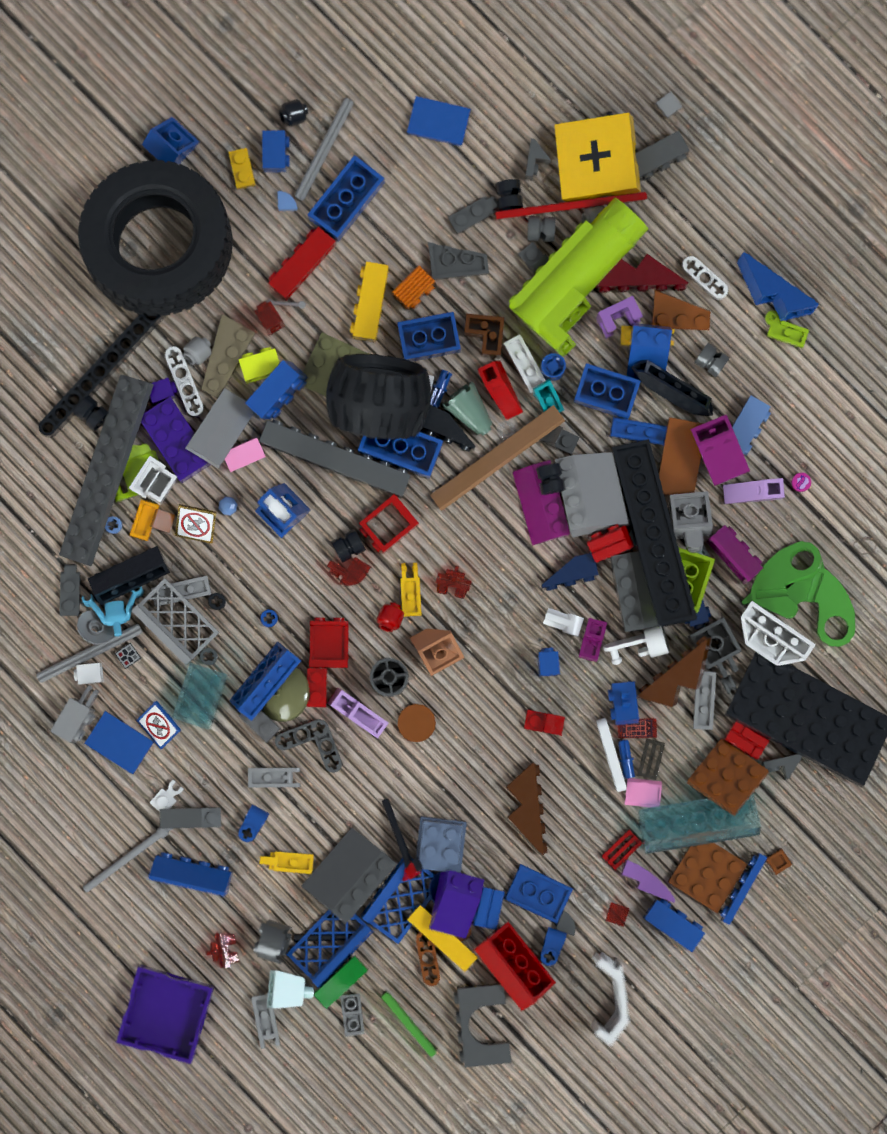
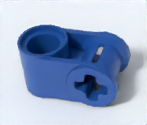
M252 804L239 829L240 839L244 842L253 841L270 813ZM248 828H250V833L253 835L252 837H247L245 839V834L242 832L243 830H248Z
M548 927L540 954L543 964L552 966L557 962L567 933ZM551 951L554 960L546 962L544 954H548Z

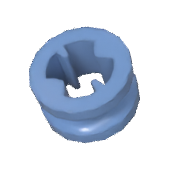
M108 517L105 526L106 531L112 534L120 532L122 521L118 517ZM114 520H116L118 528H113V530H110L109 528L111 526H108L109 522H113Z

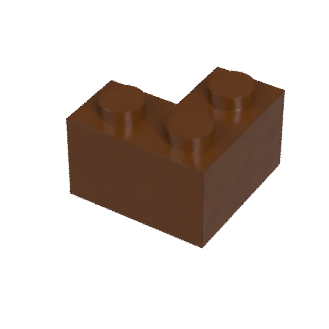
M466 313L464 336L483 338L481 357L500 359L505 317Z

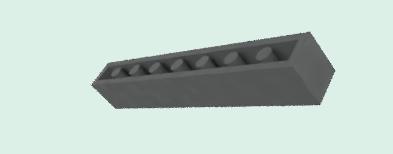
M273 419L270 422L267 420L259 440L260 444L403 498L411 478L408 470L400 467L397 470L390 467L391 464L385 461L375 462L372 460L373 457L362 453L359 456L354 454L355 450L344 447V449L336 447L337 443L330 440L323 442L318 440L319 436L308 433L307 436L302 434L301 430L291 426L289 429L283 427L284 423Z

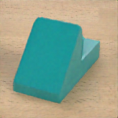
M550 379L533 388V395L538 400L543 412L553 405L559 413L564 411Z

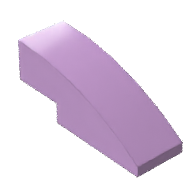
M339 687L327 702L377 739L388 725L387 721Z

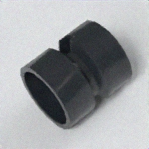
M509 179L496 183L497 195L500 196L498 199L500 211L524 207L523 198L519 195L521 192L520 180Z
M90 395L85 397L73 412L81 421L86 420L85 424L93 431H96L104 423L106 415L109 414L104 407H98V402Z
M560 463L536 468L537 477L541 480L539 484L541 495L554 494L566 490L564 479L560 478L562 475Z
M355 529L345 533L344 538L338 537L331 541L342 563L351 559L352 554L359 555L366 551Z

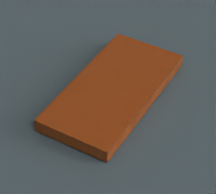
M669 417L658 473L665 495L695 493L701 453L691 429L704 423Z

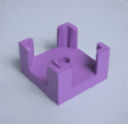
M633 296L598 312L596 320L605 339L614 335L613 331L616 330L613 319L621 318L624 316V313L631 326L633 323H640V318L643 315Z

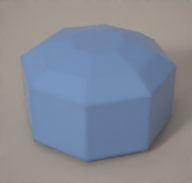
M224 497L220 500L219 510L223 515L231 516L237 512L238 504L233 498Z

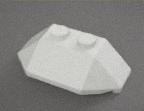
M753 601L750 602L741 615L745 645L776 666L805 661L816 645Z

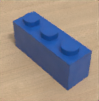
M663 898L660 901L655 899L643 918L693 952L705 935L701 931L703 926L695 921L691 924L686 920L687 915L680 910L674 912L670 909L671 904Z

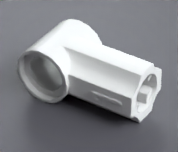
M548 608L543 624L578 637L584 618Z

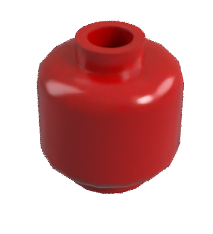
M390 602V604H384L381 607L377 616V623L382 630L393 632V630L400 628L404 619V612L400 609L401 606L399 604Z

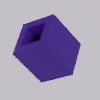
M165 378L151 383L154 385L150 397L154 405L161 403L169 397L172 399L176 398L175 393L178 391L174 381L171 382L169 378Z

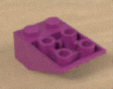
M727 414L691 429L714 486L750 472Z

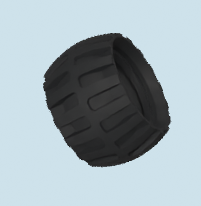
M348 354L339 357L331 371L326 390L327 411L332 425L342 431L371 438L406 439L417 436L427 419L431 404V385L425 367L410 360L378 354Z

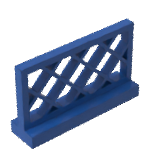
M277 642L229 701L239 712L252 721L301 660L281 643Z
M403 857L360 915L364 921L374 926L397 944L400 943L413 925L408 920L403 921L401 910L412 909L414 912L415 908H418L420 905L424 908L426 907L431 897L430 894L426 895L429 889L425 888L424 879L433 878L435 875L430 870L423 869L420 877L403 881L402 878L404 877L405 870ZM422 880L423 890L412 892L411 881ZM408 882L410 892L399 894V884ZM424 893L423 903L414 905L413 894ZM410 895L411 906L401 907L399 897ZM397 897L398 908L387 910L386 902L390 898ZM399 911L400 921L389 923L388 913ZM385 913L387 924L378 925L373 921L378 914ZM401 924L402 931L396 938L391 934L390 926Z
M328 910L286 954L317 987H322L374 932L356 913L350 920H357L361 924L357 931H349L348 921L346 931L335 932V920L339 919L335 918V915ZM325 920H332V932H322V923ZM311 934H319V946H308L307 938ZM321 934H332V946H322ZM335 934H346V942L343 945L335 946ZM305 948V960H297L292 955L297 949ZM308 948H319V960H308ZM322 948H332V957L329 960H322ZM308 962H319V970L314 976L308 971Z

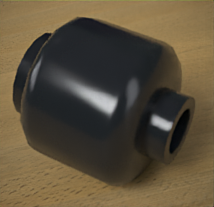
M298 99L282 104L279 110V117L282 123L289 127L305 122L306 115L308 114L306 104H302Z

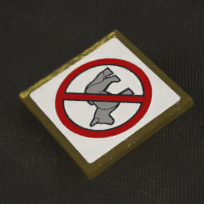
M179 504L175 536L212 544L217 512Z

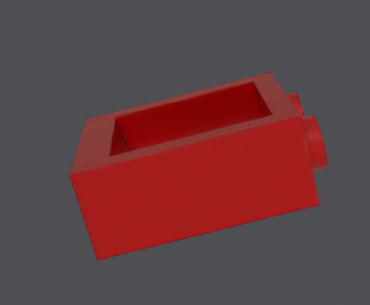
M393 494L359 523L361 526L359 530L366 538L369 536L374 541L371 545L378 553L380 551L386 553L415 529L419 522L399 498ZM392 504L409 526L386 545H383L366 524Z

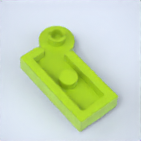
M769 311L765 315V322L770 325L767 337L803 349L809 329L786 321H780L776 311Z

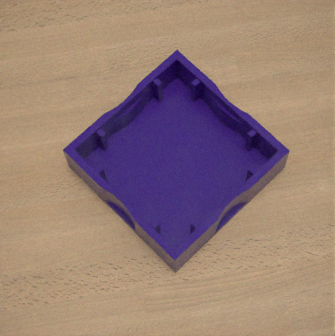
M138 966L130 992V1002L123 1016L116 1043L139 1050L153 1051L164 1057L192 1064L215 986L147 966Z

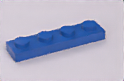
M758 853L757 856H752L748 864L750 865L748 872L744 871L740 877L739 882L741 884L738 890L735 888L730 895L731 902L729 906L725 905L721 911V921L730 925L765 863L766 856Z

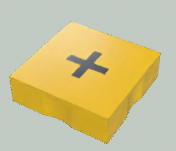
M630 113L554 124L563 201L572 202L594 199L601 196H617L641 192L639 168L635 156L634 120Z

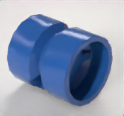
M557 353L546 355L540 366V371L545 380H559L565 372L566 362Z

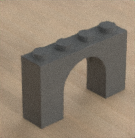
M495 983L457 987L458 992H454L455 1004H459L460 1011L456 1012L457 1024L461 1023V1031H458V1041L463 1043V1051H459L460 1062L465 1063V1067L512 1063L509 1041L484 1043L477 1040L469 1029L470 1018L477 1009L484 1006L506 1004L505 990L502 985Z

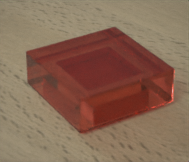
M611 902L605 921L624 927L630 908Z

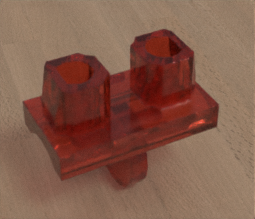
M455 565V569H447L446 574L438 573L436 578L437 593L447 594L448 587L450 586L456 588L455 597L464 599L467 591L470 590L472 580L464 579L465 573L458 572L459 566Z
M215 933L216 942L210 943L211 950L206 951V956L212 955L213 962L219 961L220 968H230V965L239 962L238 953H228L227 948L228 945L236 944L235 934Z

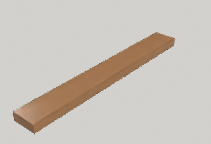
M553 405L430 496L439 509L443 511L565 422V419Z

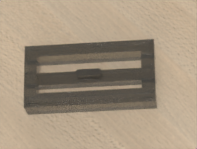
M646 738L637 776L656 780L665 743ZM649 743H651L652 748L646 772L644 774L642 773ZM656 745H659L660 748L652 776L649 775Z

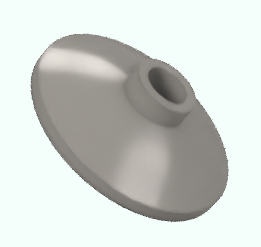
M94 610L84 612L77 621V630L80 636L91 644H105L114 635L113 626L104 625Z

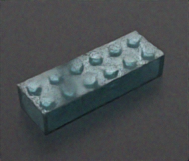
M754 793L735 816L709 798L638 810V821L645 854L760 835L761 830Z

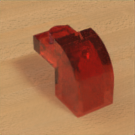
M357 557L353 559L348 569L343 568L332 560L327 565V568L330 569L328 573L337 578L342 576L339 584L346 587L361 584L372 569L370 565Z

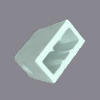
M270 970L267 1008L302 1006L303 998H313L314 988L305 986V978Z

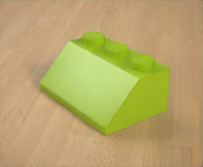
M679 548L695 611L698 613L715 559Z

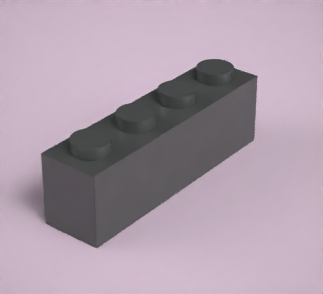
M679 131L635 153L640 180L646 181L654 176V172L658 170L663 172L671 167V163L675 161L680 163L687 158L686 155H688L690 150Z

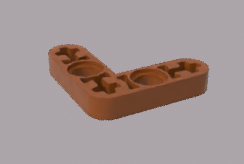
M471 928L469 929L467 937L465 939L460 937L456 938H458L460 941L467 940L471 936ZM419 931L416 935V944L423 981L428 986H435L440 980L435 950L436 945L427 940L428 947L432 945L433 949L421 951L420 947L424 948V943L419 941L423 934ZM430 952L433 954L434 959L431 963L423 961L422 956L424 953ZM436 965V968H432L433 975H437V978H434V982H430V979H426V976H429L428 969L424 970V966L431 967Z

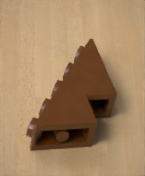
M705 636L696 642L698 646L694 650L689 648L682 654L683 659L679 662L675 660L667 666L669 670L663 674L661 671L653 678L655 682L650 686L645 684L638 690L640 694L637 698L673 707L678 702L681 686L694 690L700 688L711 637L708 639Z
M532 762L506 786L521 803L508 818L543 856L548 851L547 842H543L542 834H546L545 822L541 823L540 815H544L543 803H539L538 798L539 795H542L541 784H537L536 776H540L539 764L535 765Z

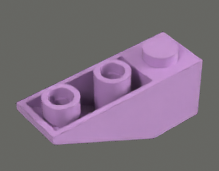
M783 478L723 485L724 504L782 500L785 497Z

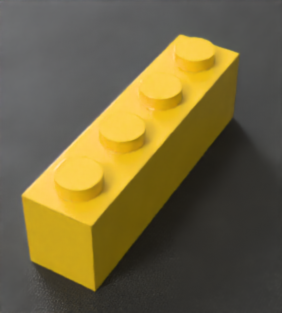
M366 261L365 267H361L360 278H363L362 285H358L357 296H360L359 304L355 303L353 315H356V320L351 323L350 328L353 339L376 343L389 265Z

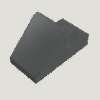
M533 138L530 141L525 180L532 181L533 175L537 176L539 164H535V162L550 164L551 162L549 156Z
M533 242L518 254L534 275H536L535 272L540 266H544L549 261L547 255H543Z
M558 426L541 438L540 441L572 455L580 437Z
M794 754L763 761L761 764L769 772L780 770L779 766H782L784 778L789 780L802 756Z

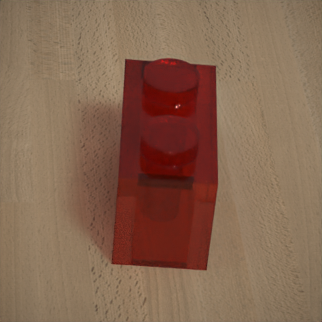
M264 301L256 306L257 309L254 312L268 336L285 327L283 320L271 301L268 303Z

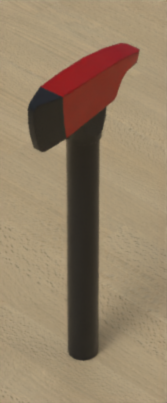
M384 799L382 804L404 859L405 870L402 880H411L422 872L423 867L418 857L412 860L389 799Z

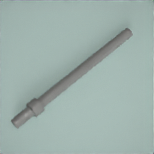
M157 828L154 834L83 886L85 892L88 893L157 840L165 838L173 828Z

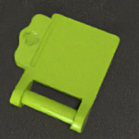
M148 444L133 445L123 473L129 492L123 494L121 485H119L115 502L137 496V493L129 489L130 485L149 456L158 460L156 451L151 450Z

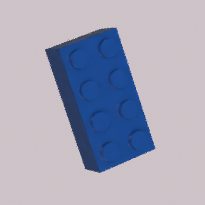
M354 155L307 214L308 219L339 242L385 184V178Z
M421 432L415 437L406 439L363 436L358 452L430 479L443 446V440Z

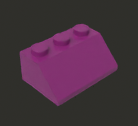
M724 525L706 542L743 584H746L763 569L761 566L762 561L756 555L752 556L748 551L750 548L743 540L740 542L735 537L737 533L732 527L729 526L727 528Z

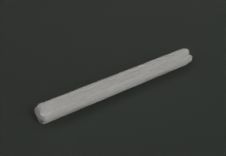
M344 98L295 193L297 199L303 201L354 104L351 99Z
M136 624L122 631L121 636L113 635L112 639L105 644L93 645L37 673V678L39 682L43 683L142 634L143 631L140 625Z

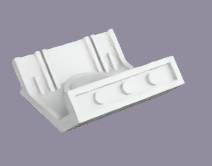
M596 952L592 957L595 964L611 975L613 979L615 1012L605 1026L595 1019L590 1026L595 1035L612 1046L629 1023L623 969L621 962L617 958L613 961L605 953L598 954Z

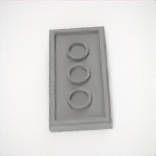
M224 388L186 446V449L219 469L255 412L245 403V400Z

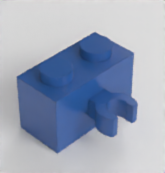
M635 681L612 683L611 690H608L609 701L613 702V708H610L611 720H615V725L638 723L639 712Z

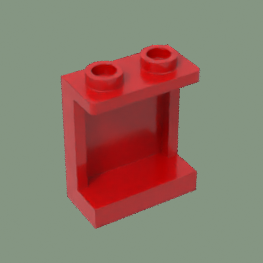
M315 617L314 621H310L309 668H348L349 622L345 621V618H333V621H325L323 617Z

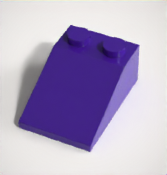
M451 870L440 872L429 929L465 939L481 899L484 879Z

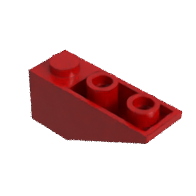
M501 360L493 361L477 369L486 389L506 420L524 412Z

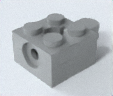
M708 491L670 495V516L676 539L684 538L685 548L691 553L701 551L704 543L703 537L712 536L713 528Z
M90 685L86 688L80 700L69 698L50 732L69 743L80 742L86 733L84 731L86 725H90L96 716L93 714L95 709L91 708L97 698L99 690L95 689L86 704L85 702L93 689Z

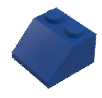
M171 117L152 128L142 146L157 160H164L166 163L167 161L175 162L179 165L199 144V141Z

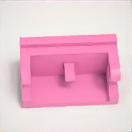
M254 437L232 447L225 461L230 472L266 456L258 438Z

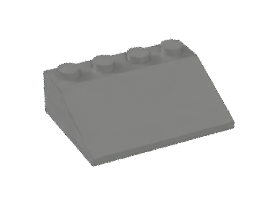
M613 452L579 454L555 459V462L561 465L562 475L560 478L564 479L566 490L562 491L572 537L608 530L607 528L616 524L619 527L629 525Z

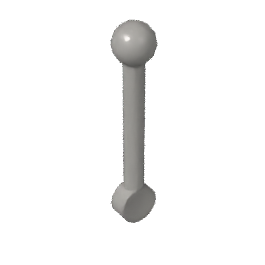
M272 299L266 301L267 306H297L300 309L306 307L304 301L299 303L273 301Z

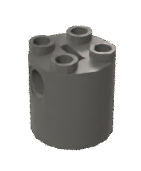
M384 658L372 667L370 682L378 694L385 697H395L406 689L409 683V674L401 661L394 658Z

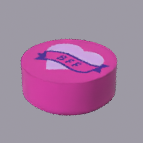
M798 473L792 478L791 485L795 491L805 492L811 486V478L806 473Z

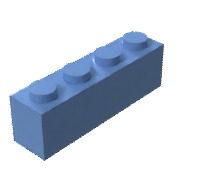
M752 395L746 401L732 426L741 450L746 456L752 448V445H750L753 438L757 439L762 430L759 426L762 421L766 423L771 414L769 412L771 406Z

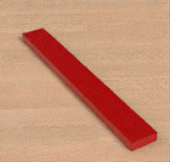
M647 192L497 211L495 213V220L586 209L593 206H607L614 198L619 199L623 203L647 200Z

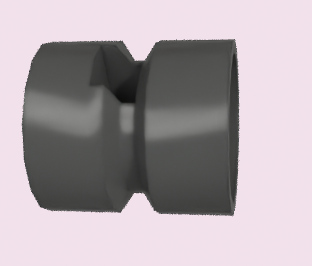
M529 216L527 241H538L541 238L543 242H554L556 218L544 217V219H541L539 216Z
M708 342L694 363L702 369L706 367L707 372L716 378L730 357L722 351L718 353L717 348Z

